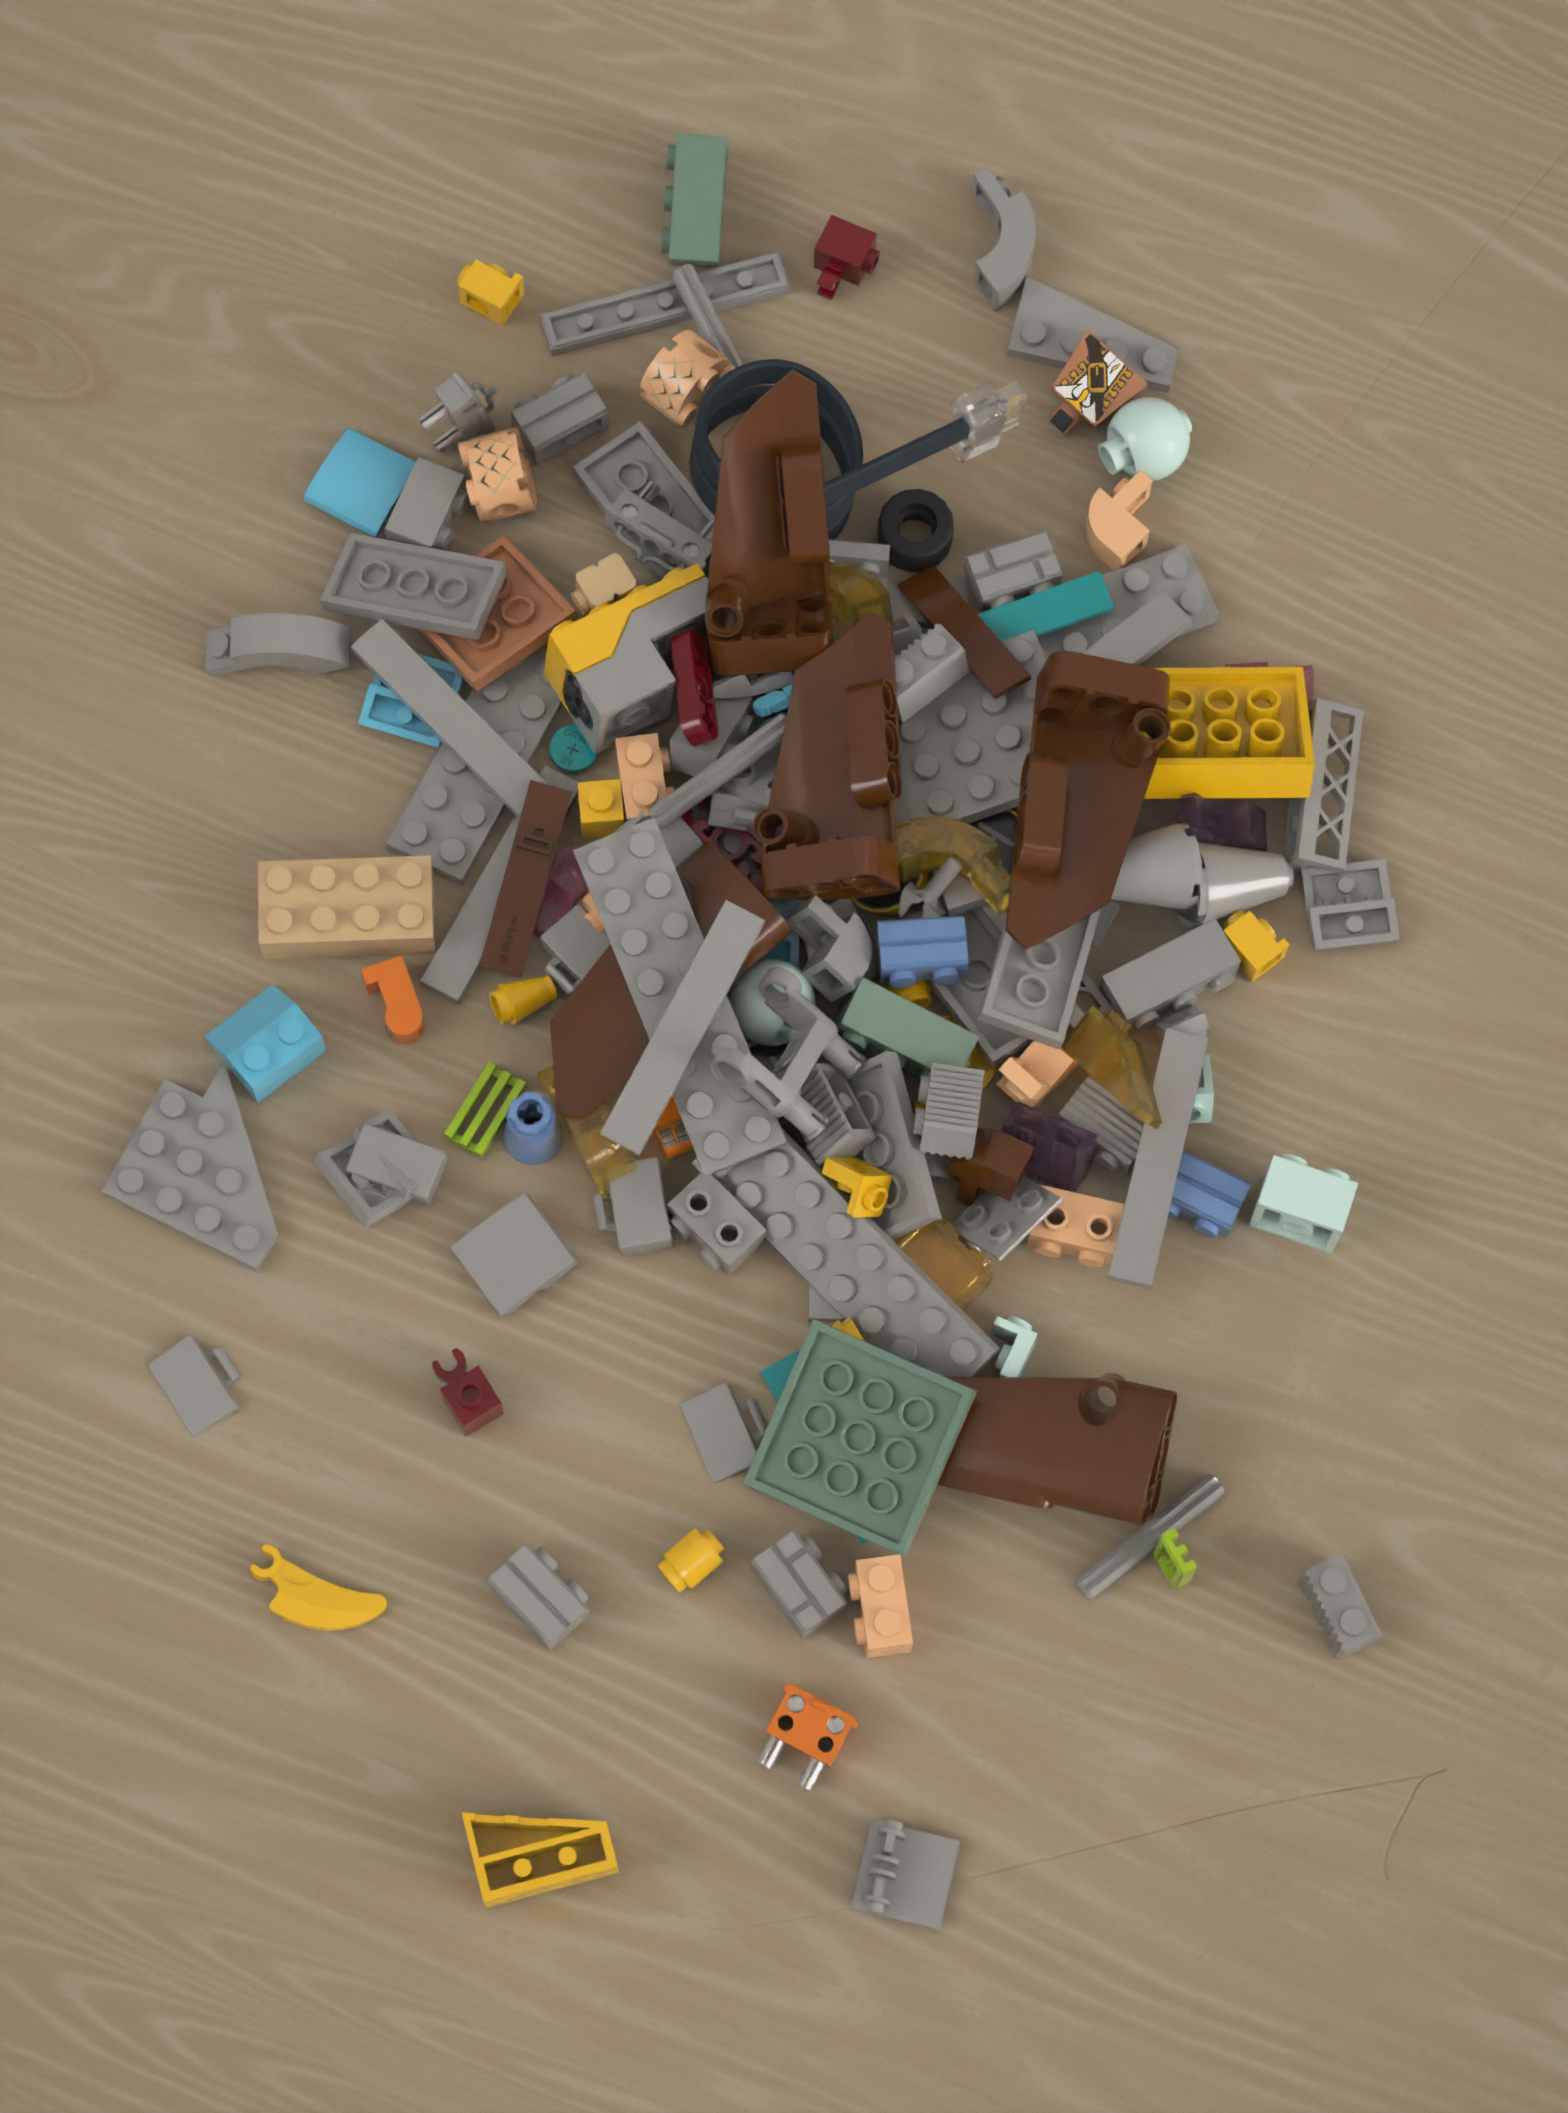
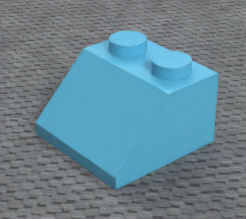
M273 984L204 1036L205 1040L257 1103L327 1051L321 1033L297 1004Z

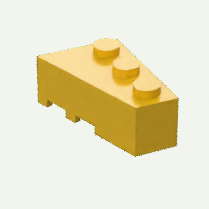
M461 1812L482 1899L486 1908L619 1873L606 1821L560 1818L541 1819L513 1815L494 1816Z

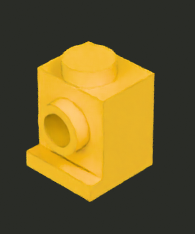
M477 259L473 264L467 263L457 279L460 303L502 327L525 295L522 275L515 273L511 279L508 273L495 264L486 265Z
M1238 911L1230 916L1222 925L1224 928L1223 932L1241 960L1239 968L1251 983L1285 958L1290 944L1285 938L1277 943L1275 941L1276 934L1270 924L1263 918L1257 919L1251 911H1248L1246 914L1244 911Z

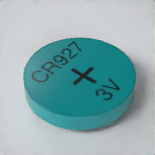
M576 724L560 728L551 738L549 745L550 757L556 767L564 772H584L597 760L598 753H593Z

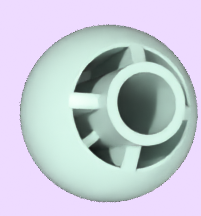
M1155 397L1134 399L1124 404L1112 417L1107 428V441L1098 445L1100 459L1106 470L1112 475L1122 471L1128 477L1133 478L1141 470L1153 481L1163 479L1175 472L1185 460L1189 450V433L1192 432V425L1189 417L1183 410H1178L1174 405L1163 399Z
M766 959L756 962L733 983L729 993V1001L743 1036L754 1043L764 1046H779L790 1042L796 1032L764 1003L766 999L760 993L759 984L769 968L782 967L795 974L802 984V991L800 993L815 1005V994L811 983L801 974L802 971L798 967L783 960ZM772 984L778 991L786 993L782 987Z

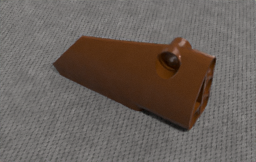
M793 369L757 400L723 436L708 590L705 599V624L708 635L710 665L714 673L723 676L792 672L818 656L834 643L828 563H830V547L817 388L815 382ZM727 607L732 609V611L724 613L717 611V609Z
M870 610L840 639L818 656L795 670L768 807L756 814L752 825L754 837L758 842L762 843L763 896L766 898L808 900L816 895L821 900H841L886 895L900 890L895 801L899 800L902 795V773L893 624ZM783 823L781 834L775 838L776 829Z
M1057 651L1048 657L1039 672L1036 681L1030 751L1024 760L1020 779L1005 931L1024 950L1055 936L1109 904L1160 749L1171 731L1170 721L1167 717L1170 677L1164 671L1073 651ZM1140 731L1147 733L1152 739L1145 737Z
M705 841L676 867L704 939L725 900L765 920V924L734 982L791 934L792 928L781 914L708 841ZM611 944L550 1020L557 1114L586 1118L630 1078L650 1041Z
M1107 1373L1099 1378L945 1376L977 1390V1393L937 1485L1031 1507L1052 1508L1056 1505L1138 1525H1144L1153 1517L1160 1497L1177 1404L1176 1391L1126 1381L1123 1376L1116 1373ZM1100 1386L1108 1387L1115 1393V1406H1107L1100 1401L1098 1397Z

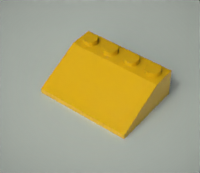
M1303 667L1154 668L1164 671L1170 677L1167 717L1170 721L1171 731L1160 749L1144 799L1310 797L1315 762ZM1140 731L1145 737L1152 739L1147 733Z

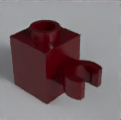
M834 215L830 216L814 248V268L822 271L817 285L820 286L817 291L818 295L833 300L841 279L859 286L865 272L870 275L873 273L880 257V251L876 250L877 233Z
M458 1348L452 1350V1353L458 1363L454 1370H443L437 1360L432 1362V1367L436 1377L440 1381L448 1383L440 1388L443 1401L467 1437L503 1415L504 1412L500 1399L480 1367L477 1366L466 1373L467 1363L465 1356Z

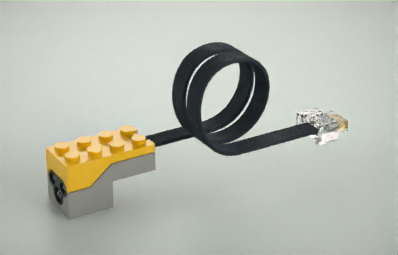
M780 359L754 361L741 365L720 377L704 395L698 410L690 452V475L698 496L715 516L721 459L714 451L708 435L729 418L747 412L757 400L773 387V385L762 384H776L793 369L816 383L820 437L830 448L841 471V475L824 483L829 540H835L847 523L856 491L948 447L952 449L958 460L963 463L998 446L1001 433L1019 425L1018 416L1023 402L1027 400V396L1017 381L994 391L990 383L984 384L951 401L952 407H956L951 423L863 464V444L856 418L846 400L829 381L810 368L795 362ZM698 563L686 569L683 567L673 569L661 581L648 587L647 585H640L631 590L625 598L613 604L609 602L602 603L592 609L589 615L575 622L567 620L560 623L549 634L544 674L594 754L615 745V738L634 736L668 719L676 679L667 667L673 664L672 637L688 630L696 629L704 638L706 645H708L707 627L705 624V599L708 590V578L705 577ZM723 607L718 608L717 611L722 612Z

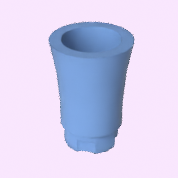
M524 1092L523 1095L512 1100L507 1110V1122L503 1131V1141L506 1150L515 1160L523 1164L540 1165L550 1161L558 1154L564 1141L563 1126L555 1115L552 1104L542 1094L537 1092ZM531 1120L537 1121L533 1125L526 1124L528 1121Z

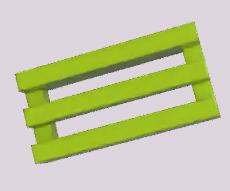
M488 1062L445 1131L444 1137L483 1159L507 1120V1110L512 1100L523 1094L527 1083L520 1078L512 1077L511 1073L506 1070L502 1071L495 1064ZM495 1078L497 1080L466 1132L463 1136L459 1135V1131L491 1079ZM505 1086L511 1087L512 1090L478 1145L471 1142Z
M1173 1528L1160 1536L1153 1551V1556L1172 1589L1175 1588L1177 1590L1190 1582L1197 1569V1565L1193 1559L1187 1563L1184 1562L1188 1549L1184 1543L1178 1547L1175 1546L1179 1534L1176 1528Z

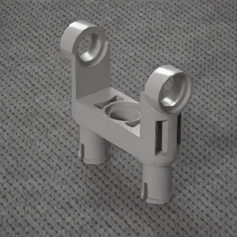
M782 967L769 968L761 980L759 990L766 999L764 1003L796 1030L794 1036L772 1072L749 1052L745 1055L741 1051L729 1047L721 1048L710 1064V1071L713 1077L721 1084L730 1088H742L771 1115L777 1117L784 1116L805 1134L807 1139L813 1140L825 1128L824 1125L828 1123V1118L819 1113L800 1096V1089L818 1058L822 1055L841 1071L843 1076L848 1078L862 1065L861 1062L864 1061L865 1056L857 1052L837 1034V1024L800 993L802 991V984L795 974ZM772 984L782 987L786 993L778 991ZM726 1063H729V1064L733 1065V1066L736 1067L737 1069L731 1067L730 1065H728V1064H726Z

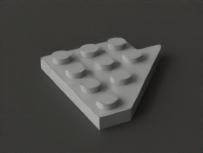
M220 1066L204 1097L164 1079L101 1192L104 1197L258 1273L278 1237V1231L227 1068Z

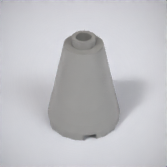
M1173 823L1132 837L1111 900L1182 910L1193 908L1198 903L1200 897H1192L1194 885L1202 884L1203 874L1198 841L1195 836H1187L1184 831L1190 828L1187 823Z
M1198 842L1203 877L1202 884L1194 885L1192 897H1200L1198 903L1193 908L1183 909V912L1176 913L1184 927H1198L1214 918L1218 920L1238 911L1286 895L1288 887H1291L1293 884L1294 874L1290 862L1285 861V858L1279 853Z

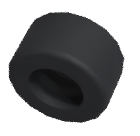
M922 489L904 490L892 496L882 507L878 520V544L890 545L889 562L898 569L908 572H920L933 565L937 566L948 555L952 544L954 532L953 515L946 502L935 493ZM917 519L924 521L931 526V537L920 542L906 540L899 533L900 525L908 520Z

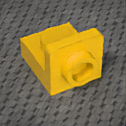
M826 1157L822 1174L837 1181V1188L852 1193L847 1214L854 1218L881 1216L888 1199V1191L893 1176L857 1157Z

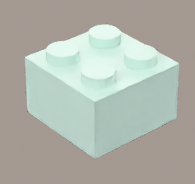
M1284 1154L1282 1157L1273 1155L1249 1226L1332 1254L1343 1233L1358 1183L1349 1180L1350 1176L1340 1170L1326 1168L1324 1171L1309 1167L1307 1166V1161L1298 1156Z

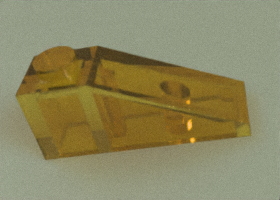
M1092 1006L1064 1040L1061 1047L1133 1115L1157 1129L1162 1121L1142 1045L1128 1032L1132 1024L1114 1010H1111L1106 1015L1095 1006Z

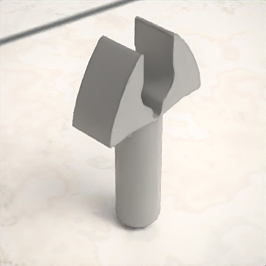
M949 857L924 888H917L910 881L904 887L899 904L900 917L909 910L913 903H920L921 901H924L925 904L923 905L924 914L920 918L942 917L947 911L938 905V897L962 869L960 861L954 857Z

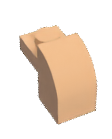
M1141 470L1131 480L1127 477L1123 478L1114 487L1110 496L1099 487L1090 502L1086 522L1087 541L1094 554L1113 571L1127 566L1147 545L1150 530L1132 516L1149 498L1153 480Z
M1033 1041L1019 1058L1009 1057L1001 1066L999 1071L1003 1074V1077L996 1085L1027 1113H1030L1042 1105L1065 1082L1081 1061L1063 1044L1059 1049H1055Z

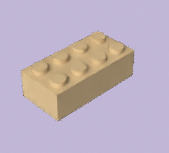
M431 855L258 861V941L263 960L435 954V883Z

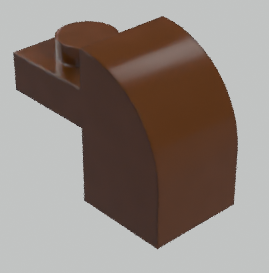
M977 1128L973 1157L967 1160L965 1157L958 1159L954 1155L946 1170L955 1175L954 1180L960 1183L956 1200L971 1206L982 1188L1010 1202L1028 1168L1035 1147L998 1130Z

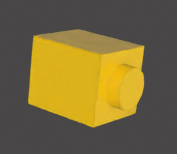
M621 780L577 782L582 840L600 839L611 835L624 823Z

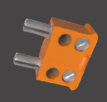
M792 1683L786 1684L784 1686L786 1694L766 1730V1733L771 1737L757 1762L761 1767L763 1766L776 1740L779 1741L766 1763L765 1769H772L784 1744L804 1753L811 1758L797 1784L803 1788L816 1761H818L805 1787L806 1791H811L824 1765L831 1768L850 1730L856 1729L858 1723L854 1716ZM784 1717L791 1718L794 1723L793 1727L788 1731L779 1728V1722ZM821 1740H832L834 1743L832 1750L822 1752L819 1749Z

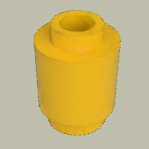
M694 1528L662 1555L665 1559L657 1567L672 1586L681 1593L686 1587L690 1589L695 1587L724 1562L718 1555L724 1550V1547L708 1528L702 1534Z

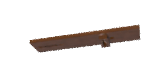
M934 565L898 583L900 591L933 629L935 624H941L964 648L968 669L994 699L1032 680L1029 672Z
M530 780L479 967L521 978L572 791Z

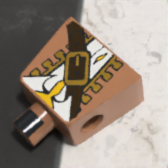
M1088 330L1051 387L1063 399V402L1047 419L1065 436L1082 417L1096 429L1124 404L1140 394L1148 386V383Z

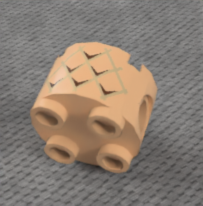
M685 330L672 338L677 345L671 351L666 347L659 351L647 368L640 384V388L644 390V392L640 393V396L678 427L683 428L688 427L697 420L701 401L714 382L735 369L731 364V360L691 330Z
M517 427L470 438L467 441L458 443L463 466L468 467L471 480L466 481L467 493L471 505L476 507L480 521H492L537 510V496L529 459H526L524 453L519 451L525 449Z

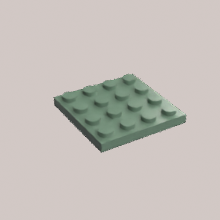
M813 1319L743 1484L901 1556H907L977 1390Z

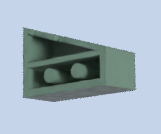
M677 133L676 145L668 144L667 170H674L673 186L665 187L664 211L671 212V228H663L661 253H669L670 264L719 267L723 201L726 185L725 171L728 159L727 137Z
M863 977L854 990L844 995L833 1019V1022L837 1024V1034L857 1052L869 1059L885 1051L897 1052L902 1072L918 1078L919 1081H921V1076L930 1077L932 1062L965 1067L979 1038L978 1035Z

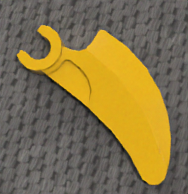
M264 1544L262 1554L270 1557L274 1561L273 1565L268 1569H261L254 1564L250 1567V1573L255 1579L265 1582L271 1581L278 1588L276 1597L269 1604V1610L287 1622L308 1629L334 1631L357 1627L375 1619L387 1608V1601L384 1596L346 1589L320 1579L282 1558L277 1548L272 1545Z

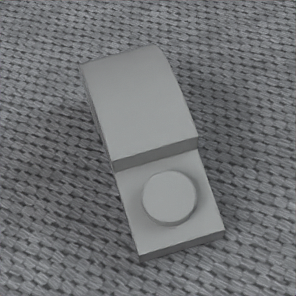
M985 166L973 173L971 193L996 228L999 240L987 255L975 261L973 280L996 312L1014 298L1024 285L1026 275H1029L1035 247L1036 223L1032 206L1024 190L1010 197V191L1005 181L1000 176L995 177L988 166Z
M260 613L232 617L230 619V626L206 632V672L214 676H220L254 667L284 666L301 669L313 675H320L349 668L350 627L320 617L290 613Z

